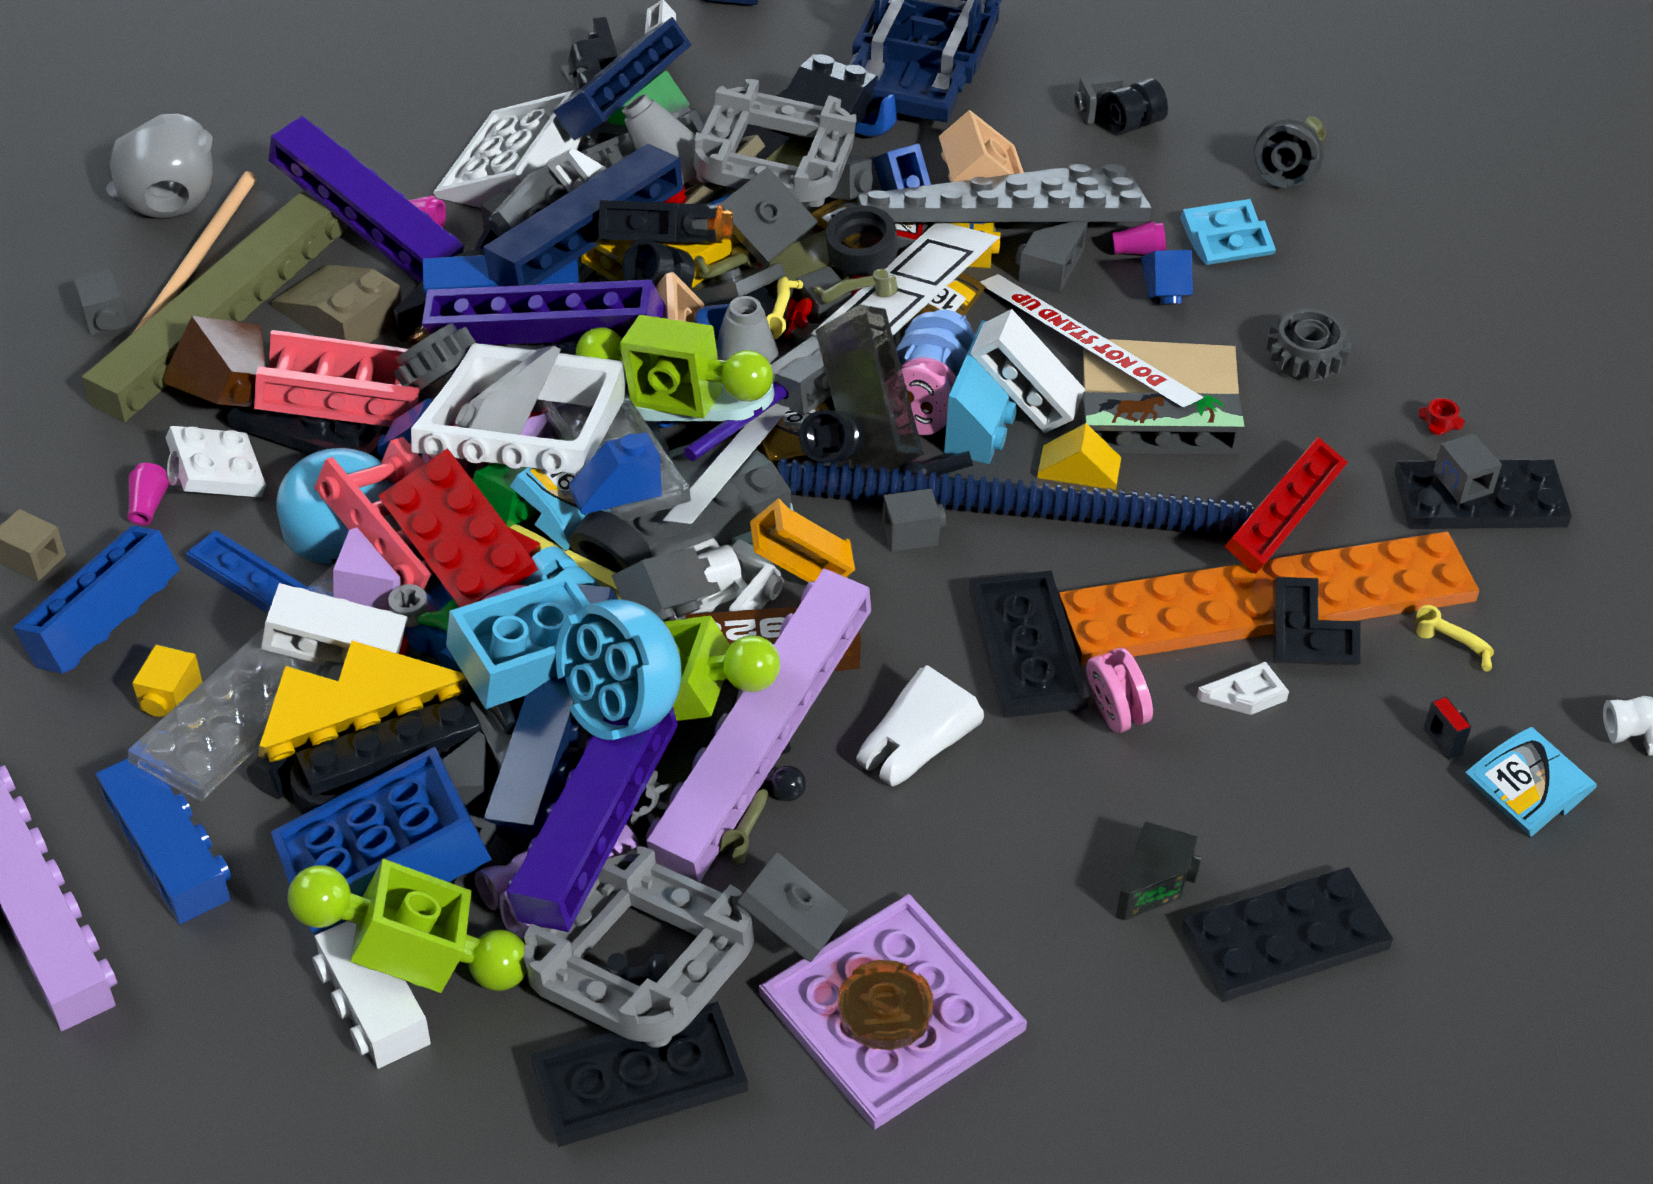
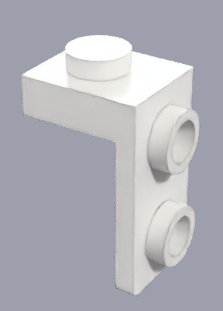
M738 539L731 548L738 558L741 567V577L748 586L730 606L729 611L762 609L769 600H775L782 590L784 580L781 577V567L755 553L753 545Z

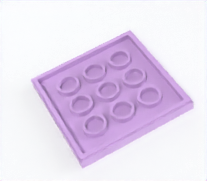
M910 894L905 895L824 945L811 963L803 958L759 985L760 997L873 1130H876L1026 1031L1027 1021ZM877 971L897 972L909 977L925 991L930 1003L929 1022L922 1034L909 1044L895 1048L872 1047L857 1040L845 1028L840 1015L841 998L848 986L862 975Z

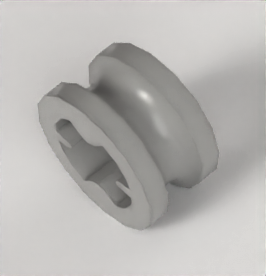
M401 585L393 589L389 594L390 612L407 616L405 627L419 625L417 623V616L424 612H429L426 592L417 585Z

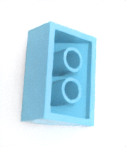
M982 320L949 394L944 453L956 455L969 451L973 461L990 464L995 450L1001 451L1003 449L1007 435V428L1005 426L1006 424H1013L1018 404L970 354L983 323L987 322Z

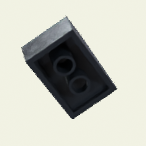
M813 54L799 67L782 98L824 107L828 96L841 99V108L850 115H856L857 126L870 113L877 75L866 72V69L859 65H845L835 62L828 55ZM770 130L812 144L814 140L811 137L804 138L788 132Z

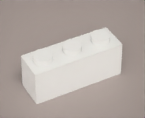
M1013 309L983 323L970 354L1044 433L1074 420L1085 388Z
M279 583L265 622L261 649L325 665L326 661L344 663L351 640L398 654L407 616Z
M346 921L315 935L319 954L312 957V960L322 983L331 981L335 988V991L331 992V997L341 1019L349 1016L355 1027L350 1028V1033L361 1056L369 1052L376 1068L379 1069L431 1044L427 1020L405 980L379 971L370 970L365 966L350 961L357 924Z

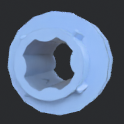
M944 309L926 312L913 318L905 331V336L896 349L898 367L900 368L911 359L928 357L944 363L957 377L975 337L970 323L965 319L966 316Z

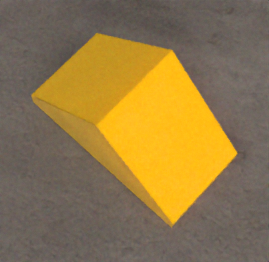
M1085 423L1043 445L1037 478L1116 490L1121 456Z

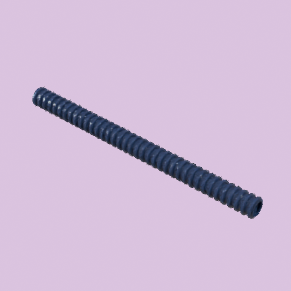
M781 458L777 465V470L790 488L791 495H796L797 491H801L803 496H808L809 492L815 493V497H821L823 493L827 494L828 498L840 495V499L845 500L846 496H852V500L858 501L859 497H865V502H870L871 498H875L878 503H883L884 495L932 489L936 504H942L944 509L946 505H950L953 510H958L959 506L965 507V511L977 508V512L983 513V509H990L991 514H995L996 510H1002L1003 515H1008L1009 511H1013L1015 516H1021V512L1028 513V517L1040 514V518L1044 519L1046 515H1053L1055 520H1058L1059 516H1065L1066 521H1071L1072 517H1076L1078 522H1084V518L1090 519L1091 523H1096L1098 519L1103 520V524L1116 521L1115 523L1118 526H1121L1122 522H1128L1129 527H1134L1135 523H1140L1141 528H1147V525L1150 524L1153 525L1154 529H1159L1161 525L1166 526V530L1178 527L1179 531L1184 532L1186 528H1191L1192 533H1197L1198 529H1203L1205 534H1210L1211 530H1214L1217 535L1229 532L1230 536H1233L1254 512V506H1252L1251 501H1246L1245 505H1240L1238 500H1233L1232 504L1227 503L1226 499H1220L1219 502H1214L1213 498L1201 501V497L1195 496L1194 500H1189L1187 495H1183L1181 499H1176L1175 494H1170L1169 498L1163 497V493H1157L1155 497L1150 496V492L1138 495V492L1132 490L1131 494H1125L1124 489H1119L1118 493H1112V488H1107L1106 492H1102L1099 487H1094L1093 491L1087 490V486H1081L1080 490L1075 489L1074 485L1070 484L1068 488H1062L1060 483H1057L1056 487H1049V482H1044L1043 486H1038L1036 481H1031V484L1027 485L1024 484V480H1018V484L1011 483V479L999 482V478L996 477L993 478V481H986L985 476H981L980 480H974L973 475H968V479H963L961 474H956L955 478L949 477V473H943L942 477L936 476V472L924 475V471L921 470L918 471V474H911L910 469H906L905 473H899L898 468H893V471L889 472L886 470V467H881L880 471L874 470V466H868V469H862L861 465L849 468V464L844 463L842 467H837L836 462H831L830 466H825L824 462H818L817 465H814L811 460H806L805 464L799 462V459L787 462V458Z

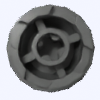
M1292 119L1277 120L1266 126L1257 137L1254 147L1255 163L1261 172V177L1271 185L1281 188L1297 187L1311 181L1320 170L1324 157L1322 142L1314 129L1306 123Z

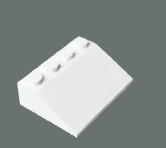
M572 90L493 110L434 190L435 196L439 199L481 208L483 203L507 189L513 191L529 173L548 166L546 163L549 159L571 148L577 150L583 145L585 136L589 132L574 141L570 134L561 126L558 117L553 112L572 96L575 91Z

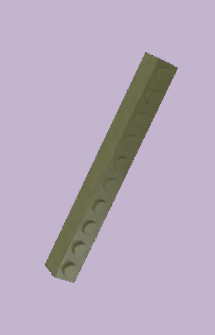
M303 189L82 376L89 405L126 422L159 392L169 386L162 379L191 316L236 322L243 321L261 303L269 299L284 283L293 278L300 269L317 257L331 242L340 237L349 226Z

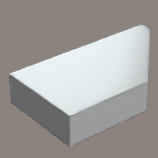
M1263 662L1199 687L1197 698L1200 702L1252 715L1287 701L1289 690L1270 666Z

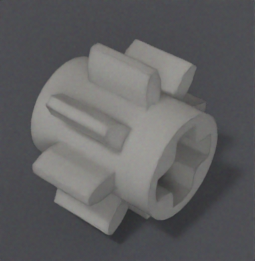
M654 770L645 787L647 789L646 796L652 799L651 804L642 806L643 799L639 798L631 813L632 825L639 824L643 820L644 815L652 823L659 817L658 810L669 807V801H666V791L672 785H661L657 782L658 774L656 770Z

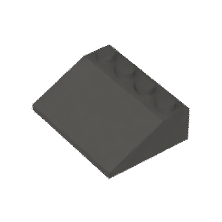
M735 433L694 462L688 460L684 453L660 462L662 496L608 508L609 513L626 521L638 531L648 543L652 557L689 548L712 538L716 540L719 546L731 545L732 538L750 532V521L778 498L790 509L791 490L773 462L755 449L692 524L663 521L736 437L737 434Z

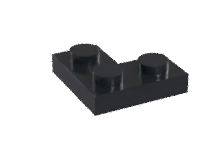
M1275 577L1273 579V663L1361 664V621L1318 620V578Z

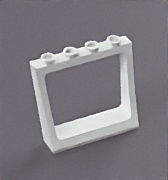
M474 343L452 377L411 428V452L428 454L434 458L448 448L455 458L467 459L471 463L483 461L506 464L508 467L515 469L529 467L544 469L553 474L560 472L578 474L595 455L624 401V362L559 353L539 394L538 400L593 406L579 437L573 441L448 426L461 408L475 394L482 393L536 352V350Z

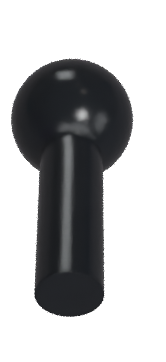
M969 451L928 463L918 459H910L900 466L899 473H905L906 469H910L911 474H918V471L921 470L924 471V475L936 472V476H940L943 473L971 467L973 462Z
M783 766L777 770L771 769L762 784L770 786L774 795L780 800L794 801L804 793L806 779L798 768Z

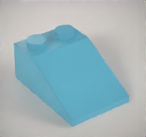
M566 573L450 610L446 646L485 709L526 696L557 675L556 645L562 624L567 616L576 614L581 608L590 603L570 573Z

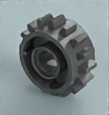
M1299 309L1288 313L1284 317H1278L1277 324L1271 325L1266 350L1271 351L1269 359L1275 361L1278 369L1288 376L1304 381H1317L1325 379L1333 373H1340L1341 365H1347L1352 339L1347 338L1348 330L1344 329L1334 316L1320 310Z
M450 323L399 355L395 360L400 368L394 374L402 386L412 385L415 388H420V392L457 369L471 345L476 343L466 327L457 330L454 324Z

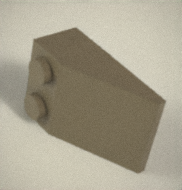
M326 265L272 300L271 303L273 308L315 336L370 343L396 325L394 309L402 302L400 285L375 269Z

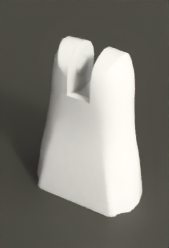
M926 665L924 668H919L880 724L864 741L859 749L856 761L863 768L871 771L892 752L883 764L879 777L880 780L890 786L899 785L911 777L936 754L979 726L984 719L983 709L980 707L975 696Z

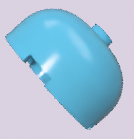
M350 448L321 450L300 460L285 475L277 494V515L284 541L299 556L322 564H333L332 559H338L349 529L320 497L314 486L325 460L333 457L347 474L382 464L380 460L363 451ZM388 479L359 489L373 503L380 501L378 495L393 486L395 482H390Z
M614 599L585 605L576 614L567 616L563 622L556 645L558 679L565 677L574 705L570 706L569 709L584 729L598 738L615 740L649 730L665 718L673 707L679 692L681 661L676 642L670 630L653 611L633 601ZM604 716L610 721L631 717L628 721L629 725H613L603 721Z

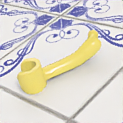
M786 276L778 280L777 299L773 313L767 316L775 339L780 337L786 329L783 315L790 297V288L801 289L803 287L801 280H788Z
M1424 605L1418 610L1416 614V621L1418 622L1416 633L1419 637L1431 638L1439 631L1465 644L1481 657V668L1483 671L1488 672L1492 669L1490 657L1494 655V649L1487 642L1473 633L1441 619L1440 611L1432 605Z

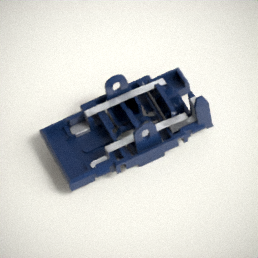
M874 0L853 42L852 59L849 65H859L865 68L866 72L877 75L871 108L879 109L882 100L890 94H894L897 113L947 123L957 102L958 92L962 93L965 83H972L973 75L979 67L995 30V25L999 21L1002 0ZM928 40L937 42L936 46L926 44Z

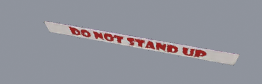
M997 274L980 281V283L986 286L985 288L1184 408L1203 399L1201 395L1001 275Z

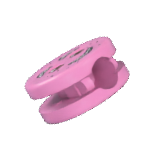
M918 357L907 361L891 376L885 386L884 402L890 418L900 428L912 434L930 435L938 432L947 424L948 398L956 381V375L944 363L933 358Z
M1118 647L1103 656L1098 655L1087 661V678L1093 698L1112 731L1119 734L1131 728V720L1139 726L1151 721L1153 705L1150 692L1137 662L1128 650Z

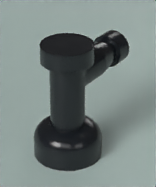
M665 952L652 954L646 965L629 968L626 957L621 953H614L608 958V966L601 967L635 985H642L647 978L657 983L668 970Z

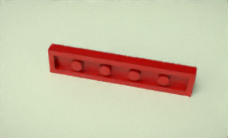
M1317 437L1224 547L1256 574L1343 470L1348 461L1321 438Z

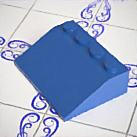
M436 747L271 831L289 885L302 870L315 865H324L339 871L346 878L351 893L361 897L364 895L382 859L447 882L463 874H468L480 865L492 860ZM340 919L338 922L328 927L309 928L315 936L321 932H324L330 928H333L337 925L346 922V920Z

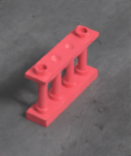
M272 330L270 334L269 368L259 366L256 372L254 409L391 427L396 418L418 405L420 388H415L412 385L402 386L394 374L400 368L395 359L407 351V348Z
M404 437L390 441L381 465L347 474L333 457L327 458L314 489L349 530L357 527L400 576V586L412 584L424 590L430 576L435 575L425 560L420 561L408 547L412 545V542L404 531L396 532L385 520L384 517L391 514L382 501L371 503L359 488L388 479L396 484L426 462L418 453L411 452V445Z

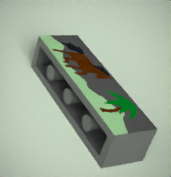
M1083 392L1079 420L1080 426L1087 423L1118 454L1239 455L1245 427L1239 394L1197 393L1203 399L1183 408L1160 393Z

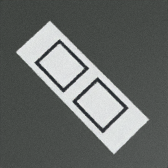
M936 222L885 269L888 272V276L894 275L896 277L898 287L896 294L889 297H880L876 294L875 286L864 287L811 334L875 353L1000 237L946 222Z

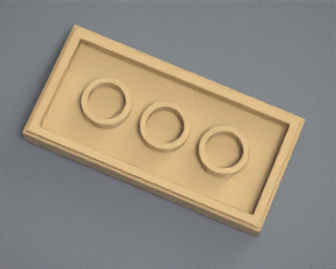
M1107 339L1196 393L1239 394L1236 346ZM1083 347L1084 392L1158 393Z

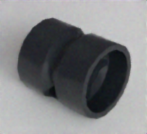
M1147 78L1133 83L1129 87L1124 86L1107 92L1103 98V112L1110 129L1115 134L1122 135L1137 130L1141 126L1145 127L1164 120L1168 113V101L1161 84L1156 79Z
M643 239L631 244L626 251L622 272L625 281L652 280L655 287L666 273L674 272L690 288L695 277V265L693 258L687 251Z
M819 410L813 412L803 420L799 429L801 449L809 458L817 462H844L850 460L860 452L864 444L865 433L862 423L855 415L847 411Z

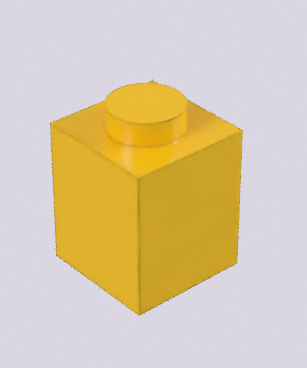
M155 645L132 682L140 711L155 717L164 716L181 720L203 683L196 654L160 645Z

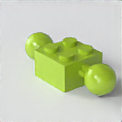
M639 315L623 339L617 332L609 328L598 327L584 333L576 347V355L623 361L631 406L653 409L660 412L705 419L723 390L722 383L725 390L733 398L743 402H752L766 395L773 382L771 364L759 352L742 350L731 355L726 361L718 360L712 325Z
M711 615L664 622L676 642L681 661V683L673 705L677 721L711 717L724 679H728L739 690L759 692L771 686L778 677L781 666L779 653L776 647L763 637L756 635L743 636L730 645Z
M382 859L362 897L351 893L346 878L339 871L324 865H315L302 870L294 877L289 886L287 900L290 911L302 924L314 928H323L335 924L340 919L357 924L350 961L365 966L370 970L379 971L442 993L459 961L468 964L472 977L479 985L492 991H504L513 988L522 981L527 973L524 961L525 943L516 934L507 930H492L484 933L479 938L466 934L471 890L386 859Z

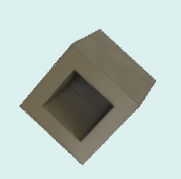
M18 509L10 518L0 524V563L40 581L66 556L58 527Z

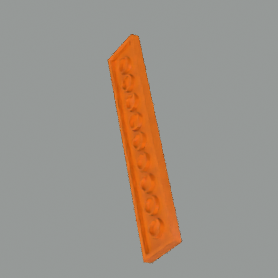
M1447 531L1269 559L1256 574L1245 564H1237L1059 592V597L1081 665H1086L1090 658L1098 655L1103 656L1118 647L1125 648L1133 657L1271 635L1273 634V579L1275 577L1318 578V620L1358 621L1418 611L1424 605H1432L1438 608L1475 602L1480 590Z

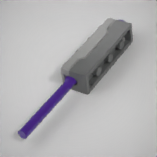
M900 330L875 353L820 336H811L771 364L774 398L765 410L762 411V407L754 411V416L745 420L723 421L684 449L685 456L688 460L694 462L775 404L788 407L789 410L803 416L842 389L843 383H850L897 349L901 342Z

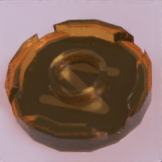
M876 960L861 964L852 971V976L847 978L846 982L844 980L839 988L838 1016L843 1029L856 1042L872 1049L895 1050L910 1046L925 1034L932 1021L933 993L928 981L920 973L917 975L913 971L908 970L909 966L899 961Z

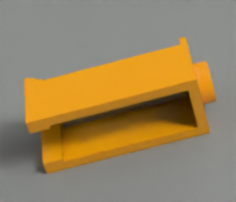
M779 498L750 521L754 552L808 583L810 581L815 582L824 568L846 578L855 571L851 543L848 538L842 540L789 509Z

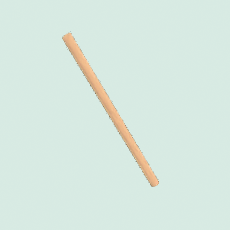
M246 171L243 173L134 332L178 296L256 182L257 178L252 172Z

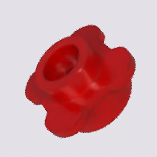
M1446 398L1434 399L1429 403L1428 407H1422L1418 412V417L1425 420L1428 424L1429 432L1434 435H1443L1452 429L1461 430L1465 424L1464 419L1458 417L1460 412L1458 405Z

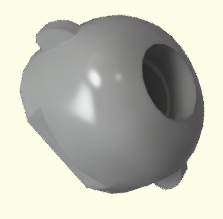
M179 113L158 115L116 139L109 154L113 181L109 182L106 187L108 194L117 202H124L135 212L152 218H174L191 212L204 200L211 187L213 178V157L211 151L213 136L191 117Z

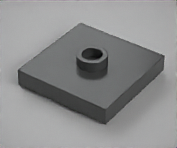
M768 167L718 205V218L763 267L767 266L814 228L818 222Z
M781 262L769 264L765 267L757 266L741 270L739 267H736L702 282L694 288H690V290L703 303L732 299L782 278L785 273Z
M778 852L737 901L740 906L810 963L819 954L848 913L845 907Z

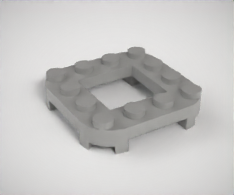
M745 79V87H735L728 90L724 86H720L715 92V104L702 132H696L693 163L696 170V178L703 183H715L738 190L768 167L800 202H804L811 207L822 206L825 198L835 191L853 147L856 115H850L841 108V99L833 96H828L823 107L759 93V80ZM748 124L760 126L766 130H779L795 134L799 137L814 138L808 155L803 156L799 167L735 153Z
M638 846L637 854H624L607 859L569 932L545 927L541 928L533 923L530 925L524 935V961L528 983L531 988L545 999L622 1037L645 1042L650 1047H662L670 1042L672 1036L681 1032L693 1021L746 959L754 943L752 917L748 911L738 904L737 901L743 893L730 884L721 893L657 864L654 850ZM630 906L636 907L697 936L657 983L647 978L641 986H638L582 959Z

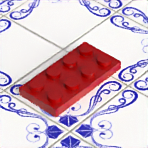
M448 448L378 495L384 506L459 608L479 602L487 595L506 586L518 585L539 570L534 560Z

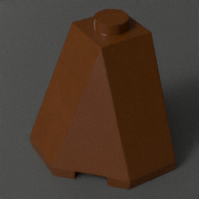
M191 316L162 380L167 385L216 404L251 407L255 399L256 372L259 366L265 367L262 328L258 324Z

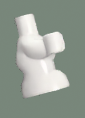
M1641 696L1630 700H1606L1603 707V721L1610 741L1614 744L1623 742L1630 736L1643 735V744L1648 756H1653V697Z

